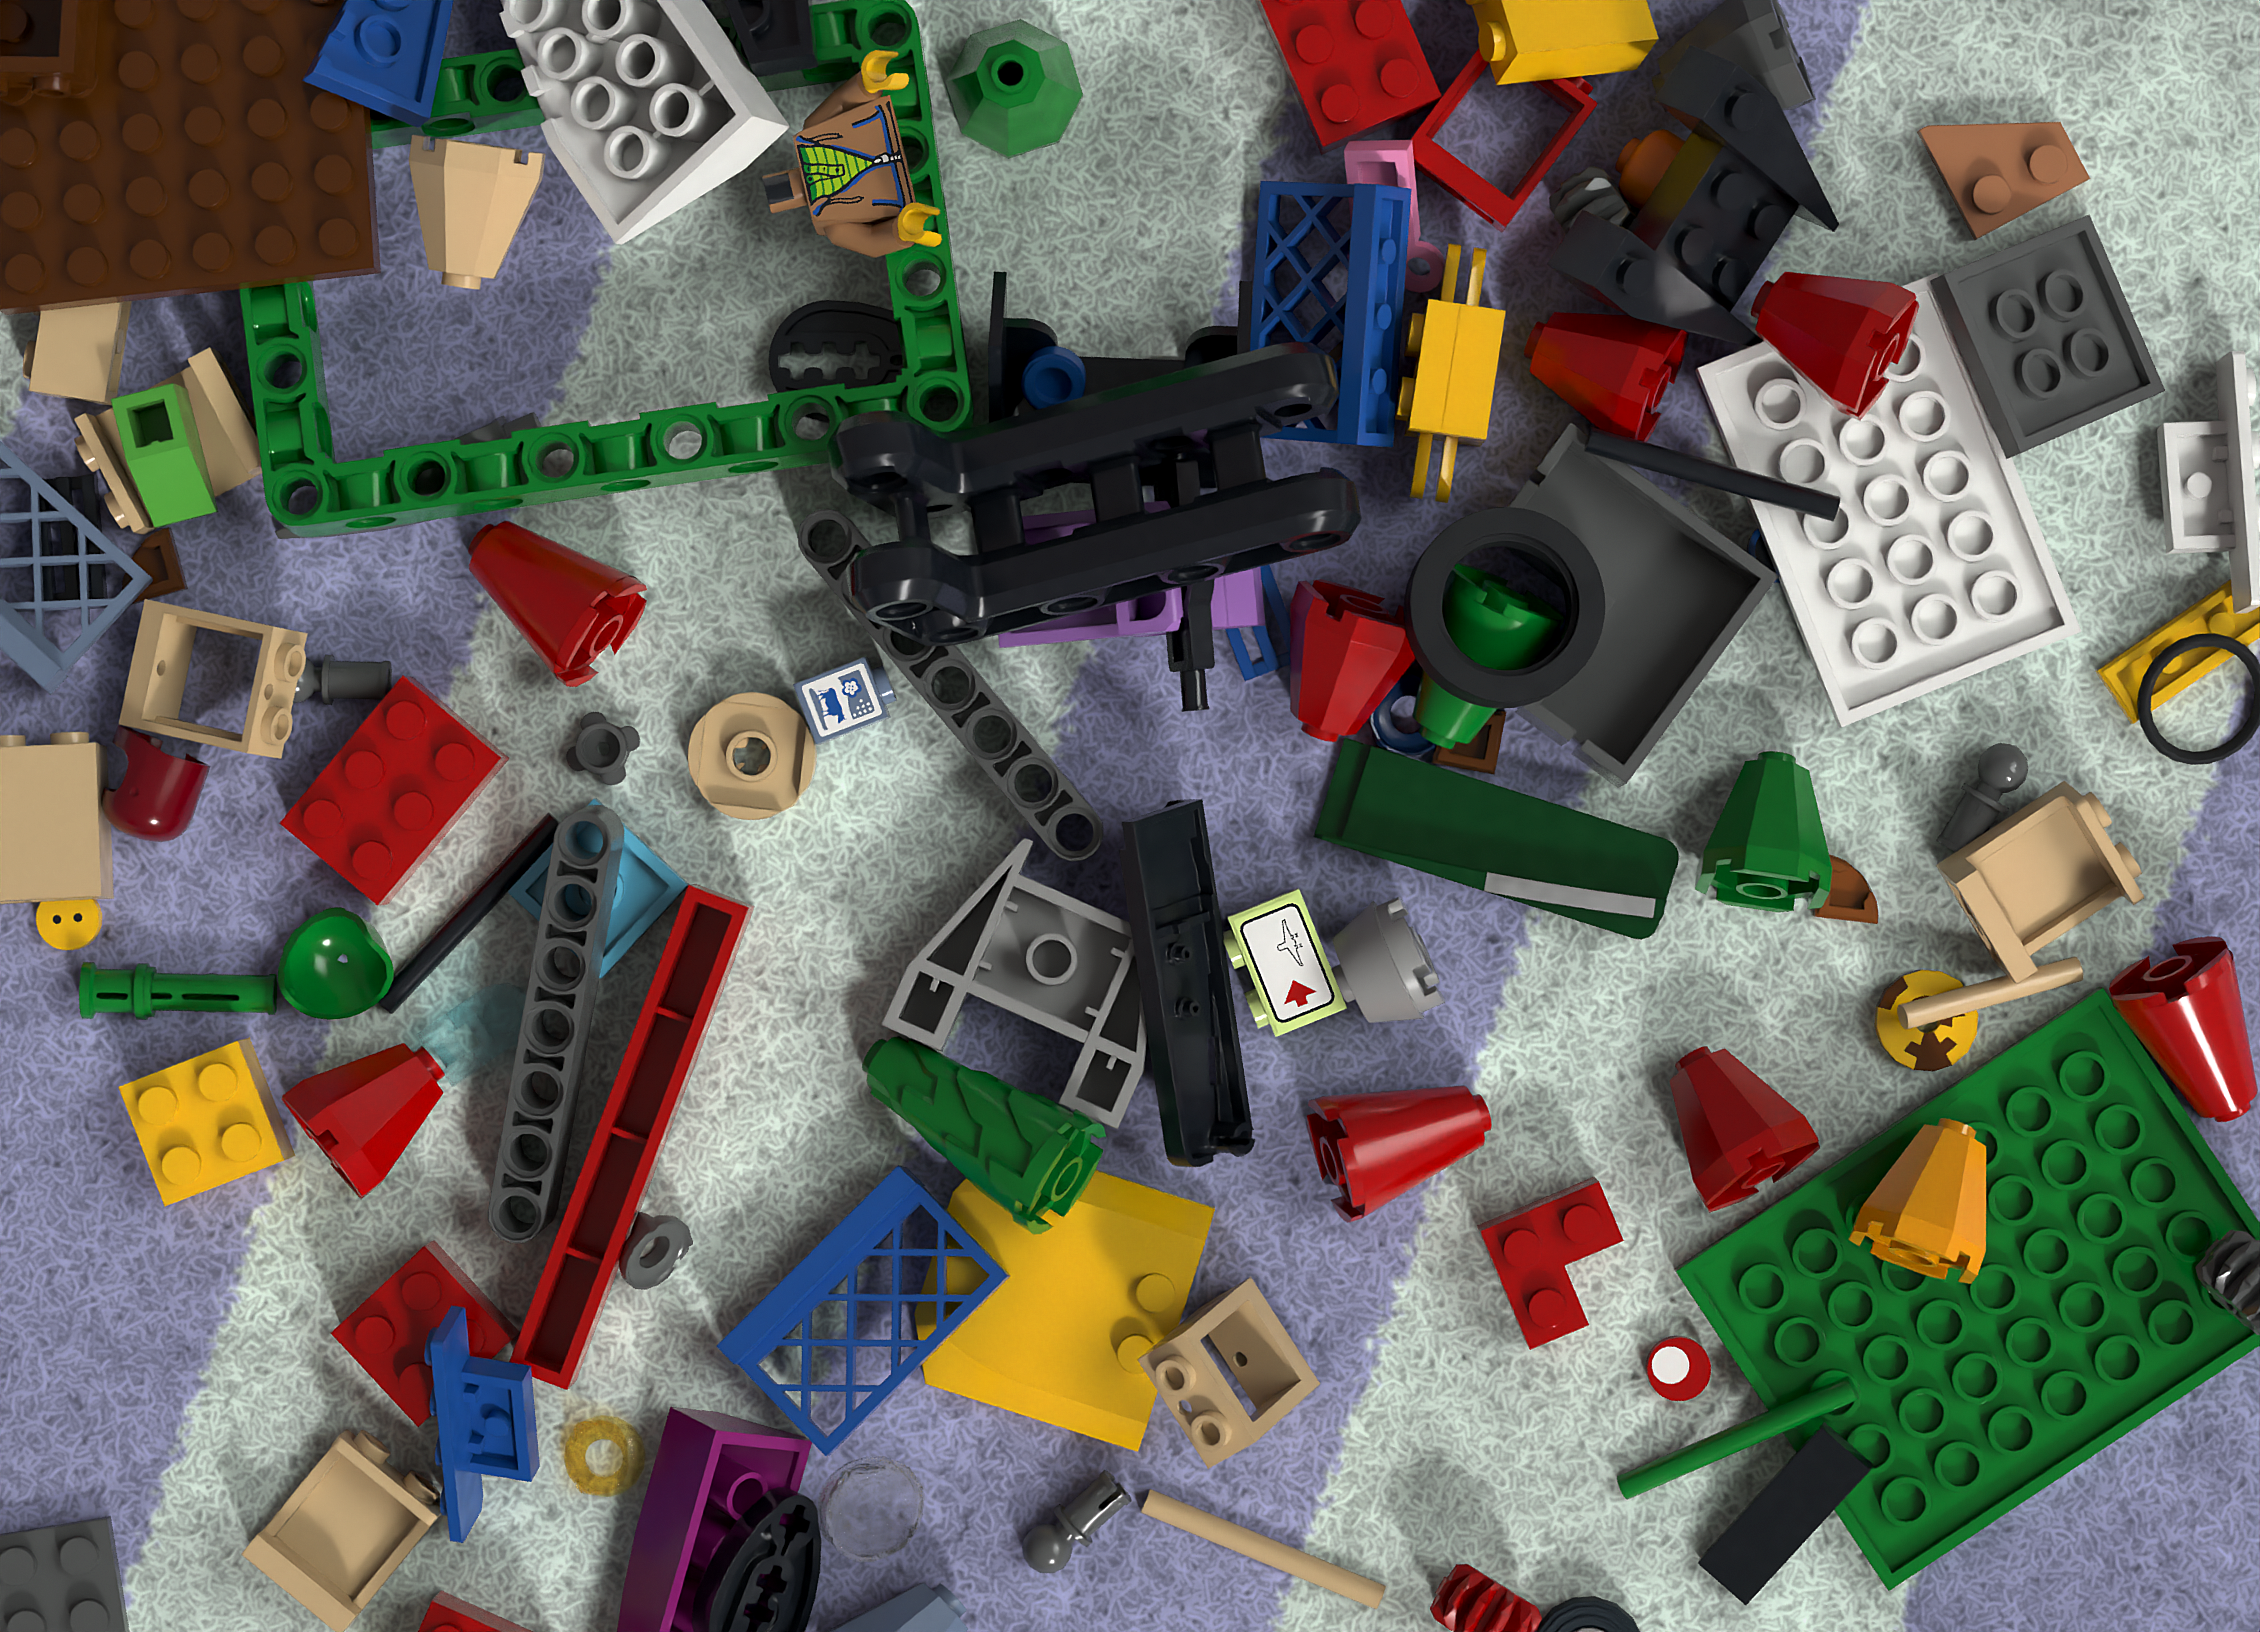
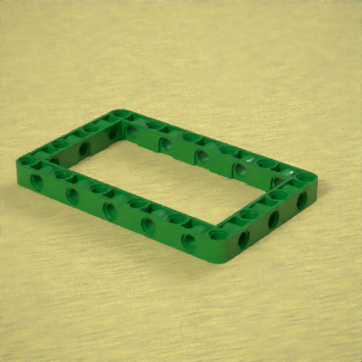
M844 0L812 5L818 67L757 77V80L766 92L846 81L861 71L862 62L870 52L875 50L898 52V56L888 62L886 75L888 77L894 73H907L909 78L908 85L900 90H883L881 97L888 95L891 97L903 146H913L923 153L920 163L915 168L910 169L909 174L916 203L940 209L939 215H932L926 219L923 231L941 234L942 240L936 247L914 243L909 248L885 255L893 314L898 329L903 361L902 375L896 376V382L846 389L845 384L842 383L767 394L768 401L719 408L716 402L642 412L639 413L640 419L597 426H591L587 420L511 431L512 438L465 445L460 439L386 449L383 450V457L337 463L334 454L313 281L239 289L264 493L271 514L288 531L300 537H318L829 463L827 443L839 423L849 417L872 411L889 410L903 412L932 429L941 432L971 428L974 422L972 389L923 39L914 9L905 0ZM731 17L716 19L752 71L749 62L746 60V54ZM885 23H897L905 29L903 38L897 44L891 46H881L872 40V35L880 25ZM514 48L442 59L430 119L419 128L393 117L383 120L371 119L372 149L411 144L412 135L430 136V141H434L435 138L447 139L541 125L545 119L537 97L529 95L525 82L521 95L509 102L494 99V91L503 80L519 78L524 81L521 70L525 69V65L519 49ZM920 270H931L940 277V283L935 291L925 296H916L906 289V283L912 274ZM289 361L301 363L302 373L298 382L286 389L274 387L273 379L277 368ZM945 394L953 397L958 402V408L949 420L934 422L927 419L923 414L926 402L933 396ZM810 413H821L830 419V425L826 434L816 440H804L796 434V427L800 419ZM684 431H693L700 434L702 437L701 446L692 457L677 459L669 454L670 443L677 434ZM558 449L572 452L574 456L573 465L565 475L555 478L543 474V462L551 452ZM430 468L444 470L446 474L445 483L440 491L431 496L417 494L415 490L416 481L423 471ZM304 486L315 487L318 492L315 506L309 512L301 515L290 513L289 500L292 494L298 488Z

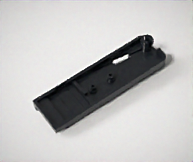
M1203 799L1169 801L1163 809L1122 822L1126 848L1120 849L1119 855L1167 1159L1174 1166L1201 1167L1213 1162V1156L1219 1153H1229L1236 1157L1248 1154L1254 1147L1255 1139L1252 1138V1130L1254 1129L1251 1121L1227 956L1223 942L1224 937ZM1214 1037L1216 1084H1210L1207 1038Z

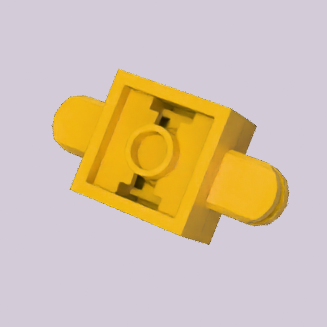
M1448 243L1439 300L1428 299L1423 309V314L1412 313V317L1409 320L1404 356L1416 358L1413 378L1402 377V382L1400 381L1395 420L1406 421L1404 436L1418 438L1410 486V498H1423L1432 440L1443 441L1435 501L1448 503L1457 445L1463 444L1480 447L1487 438L1506 310L1479 307L1486 261V248L1473 247L1464 304L1453 303L1461 245Z

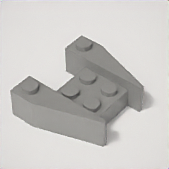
M1023 838L910 962L881 1025L943 1052L968 994H971L1084 1044L1059 1104L1074 1111L1078 1109L1090 1118L1118 1129L1144 1070L1147 1029L1131 926L1125 920L1021 875L1034 846L1033 841Z

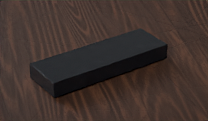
M1823 1422L1699 1559L1698 1564L1744 1605H1747L1868 1474L1873 1464L1829 1425Z

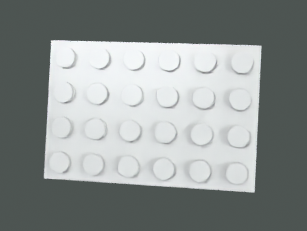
M1938 273L1902 286L1915 293L1917 297L1915 300L1919 303L1917 316L1906 349L1898 364L1890 362L1883 374V377L1889 379V382L1881 397L1861 421L1836 410L1765 341L1695 370L1734 467L1840 497L1838 512L1833 522L1746 497L1838 728L2082 632L2012 457L2006 459L1930 283L1931 280L1939 277Z

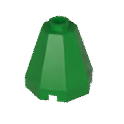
M1022 19L971 34L945 81L962 135L1008 159L1059 143L1083 98V92L1068 44ZM1016 71L1023 73L1022 80L1016 85L1007 86L1000 81L1003 75L1011 77Z
M1777 751L1761 752L1758 754L1757 760L1745 761L1697 865L1695 890L1706 895L1711 884L1717 887L1716 900L1725 905L1778 913L1794 911L1795 899L1808 897L1807 909L1822 908L1830 893L1832 865L1810 772L1808 769L1796 764V758L1790 754Z

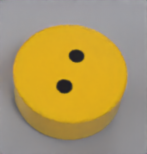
M95 899L40 902L36 912V925L41 937L52 947L61 950H78L93 942L99 934L102 926V911Z

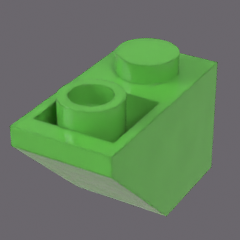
M171 383L112 398L111 403L126 462L154 527L158 528L217 513L218 508L187 388Z

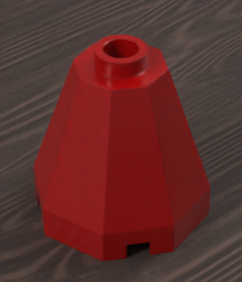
M1784 272L1775 283L1767 280L1762 285L1753 302L1751 316L1758 319L1755 330L1761 339L1836 410L1861 421L1881 397L1889 382V379L1883 377V374L1890 362L1898 364L1906 349L1919 309V303L1915 300L1917 298L1915 293L1892 282Z
M1554 312L1546 324L1538 321L1534 325L1525 346L1524 357L1532 360L1529 372L1597 429L1647 442L1662 414L1655 411L1664 396L1668 382L1674 384L1680 371L1689 334L1681 329L1627 315Z
M1323 579L1314 580L1312 585L1307 580L1298 581L1290 605V712L1303 722L1301 730L1304 733L1328 742H1337L1339 735L1356 734L1413 663L1416 657L1406 635L1403 606L1399 605L1395 616L1388 614L1389 611L1379 605L1385 598Z
M401 1043L303 1079L282 1095L281 1100L308 1137L315 1141L332 1162L331 1166L362 1199L383 1182L444 1092L437 1082L445 1074L423 1046L412 1052L405 1043Z
M1703 1046L1688 1053L1675 1064L1678 1073L1669 1080L1693 1183L1709 1213L1750 1198L1759 1192L1754 1187L1755 1185L1771 1176L1773 1183L1781 1180L1820 1149L1818 1137L1806 1117L1725 1048L1711 1053L1708 1046Z

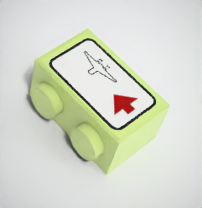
M1299 888L1227 916L1232 929L1223 932V942L1234 969L1244 965L1248 967L1256 988L1244 994L1258 1029L1270 1024L1275 1037L1347 1009Z

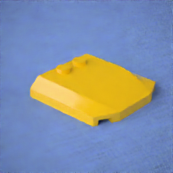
M1095 1170L1087 1187L1069 1212L1062 1217L1049 1209L1041 1218L1053 1227L1042 1234L1034 1235L1015 1223L1012 1214L984 1195L966 1178L953 1191L947 1211L1010 1277L922 1364L925 1384L1138 1452L1158 1391L1137 1359L1179 1325L1205 1245L1215 1207ZM947 1232V1249H964ZM932 1256L920 1294L937 1295V1256ZM947 1256V1295H971L990 1276L972 1257ZM937 1302L917 1303L914 1316L918 1340H926L936 1330ZM946 1302V1319L963 1302Z

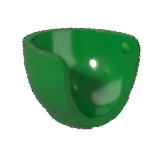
M342 907L325 909L296 928L283 947L278 967V984L284 998L301 1013L310 1017L327 1020L352 1017L370 1009L386 995L394 976L391 958L378 931L367 920ZM344 954L347 956L348 962H340L338 958Z

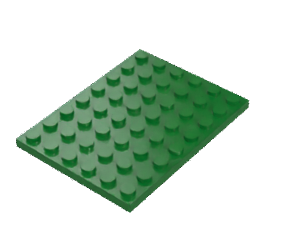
M2103 987L2096 988L1674 1268V1271L1767 1410L1846 1376H1850L1857 1389L1859 1400L1787 1430L1783 1434L1794 1451L1797 1452L1820 1425L1825 1422L1873 1464L1868 1474L1834 1511L1888 1591L2260 1346V1335L2254 1333L2248 1326H2244L2213 1298L2212 1294L2201 1285L2195 1269L2198 1263L2205 1257L2204 1252L2216 1239L2220 1241L2229 1230L2247 1232L2255 1240H2260V1222L2128 1024L2115 1009L2112 1000ZM1941 1118L1955 1120L1974 1128L1977 1131L1974 1139L1986 1146V1252L1978 1275L1972 1284L1958 1282L1961 1273L1960 1269L1949 1268L1945 1279L1929 1277L1882 1260L1871 1254L1870 1251L1874 1240L1867 1236L1864 1237L1860 1246L1849 1240L1856 1217L1869 1196L1924 1124L1937 1126Z

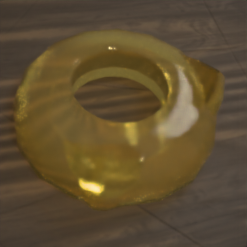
M600 1415L575 1424L572 1433L565 1443L563 1460L567 1474L579 1492L592 1496L611 1497L624 1493L636 1484L644 1470L646 1452L641 1436L631 1424L619 1417ZM597 1440H611L621 1449L623 1461L621 1467L615 1473L599 1475L593 1472L587 1465L586 1451Z

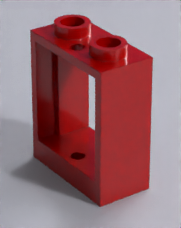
M1478 48L1410 140H1412L1414 168L1503 233L1593 113L1598 103L1589 97L1593 87L1581 76L1530 82L1571 114L1508 197L1433 141L1490 64L1483 59Z

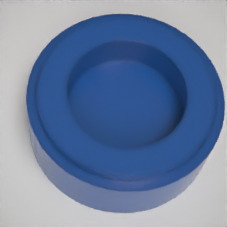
M1059 346L1041 348L1035 351L1024 365L1021 379L1023 395L1029 404L1036 409L1081 398L1085 390L1086 370L1081 359L1069 349Z

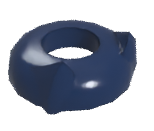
M1403 674L1369 717V725L1373 732L1372 738L1379 747L1403 756L1421 755L1436 747V744L1428 741L1418 733L1419 729L1408 734L1399 732L1393 726L1390 718L1391 708L1399 698L1404 696L1416 698L1421 675Z

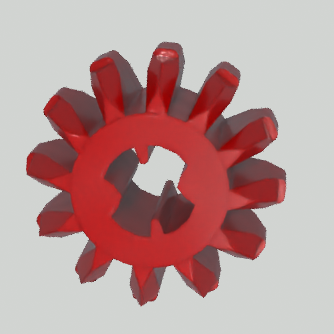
M1456 1564L1449 1576L1444 1577L1435 1592L1437 1595L1430 1607L1434 1619L1453 1632H1536L1542 1620V1616L1535 1605L1469 1564Z

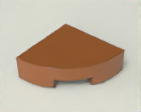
M1829 855L1832 865L1830 893L1822 908H1815L1813 910V916L1878 924L1877 901L1873 892H1871L1872 890H1870L1871 888L1868 887L1865 878L1847 861Z

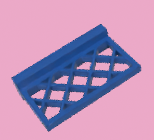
M1260 181L1250 351L1270 346L1271 334L1282 322L1296 342H1310L1317 345L1335 325L1344 336L1342 357L1335 364L1340 395L1337 398L1339 400L1337 430H1327L1316 416L1303 421L1307 428H1296L1300 423L1297 422L1283 426L1281 432L1260 438L1393 447L1412 189L1361 183L1332 184ZM1281 195L1294 196L1307 214L1289 235L1279 223ZM1312 197L1323 198L1319 201L1318 204H1316ZM1343 198H1353L1352 225L1341 238L1326 216ZM1317 228L1331 249L1312 269L1297 247ZM1288 259L1302 280L1283 299L1275 288V272ZM1341 261L1348 271L1347 292L1336 302L1322 283V280ZM1312 292L1326 311V314L1308 333L1293 311Z
M898 1165L717 1345L719 1350L733 1364L739 1365L826 1457L830 1456L1010 1277L992 1256L924 1187L925 1185L907 1167ZM922 1205L938 1222L937 1249H902L903 1221ZM893 1232V1249H876ZM947 1232L964 1249H947ZM868 1256H893L892 1294H857L858 1266ZM902 1256H937V1295L902 1294ZM947 1256L972 1257L990 1276L971 1295H947ZM847 1278V1294H831ZM823 1301H847V1339H812V1312ZM857 1301H892L891 1340L857 1339ZM902 1301L937 1302L936 1330L926 1340H901ZM946 1302H963L946 1319ZM802 1323V1339H786ZM778 1346H802L801 1384H777L760 1364ZM812 1346H846V1385H811ZM856 1346L891 1347V1374L880 1385H856ZM901 1347H918L901 1363ZM785 1391H801V1408ZM811 1391L846 1392L845 1420L829 1436L811 1419ZM856 1392H872L856 1408Z

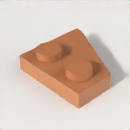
M2061 122L1928 125L1917 132L1974 240L2090 179Z

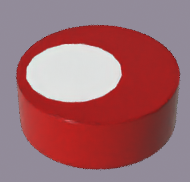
M1670 1336L1655 1344L1649 1352L1646 1360V1375L1651 1386L1662 1397L1672 1401H1686L1696 1397L1705 1389L1711 1375V1364L1706 1351L1696 1341L1685 1336Z

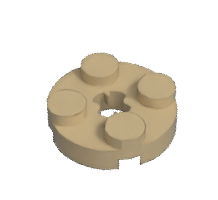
M746 692L734 694L714 705L695 725L688 745L689 772L702 796L721 813L743 820L771 818L793 807L809 788L817 764L816 743L804 717L784 700L764 693ZM753 737L765 742L761 747L762 750L767 748L770 750L769 764L759 765L757 775H749L742 772L741 769L745 763L742 762L737 765L734 755L736 748H746L749 738Z

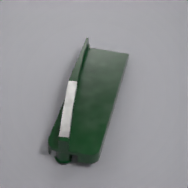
M1348 738L1344 739L1313 837L1640 940L1649 938L1655 933L1664 915L1667 897L1679 861V853L1676 846L1665 838Z

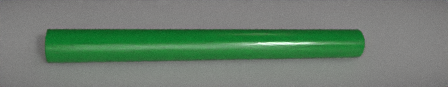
M1846 1376L1617 1476L1618 1486L1625 1499H1631L1859 1400L1857 1389L1850 1376Z

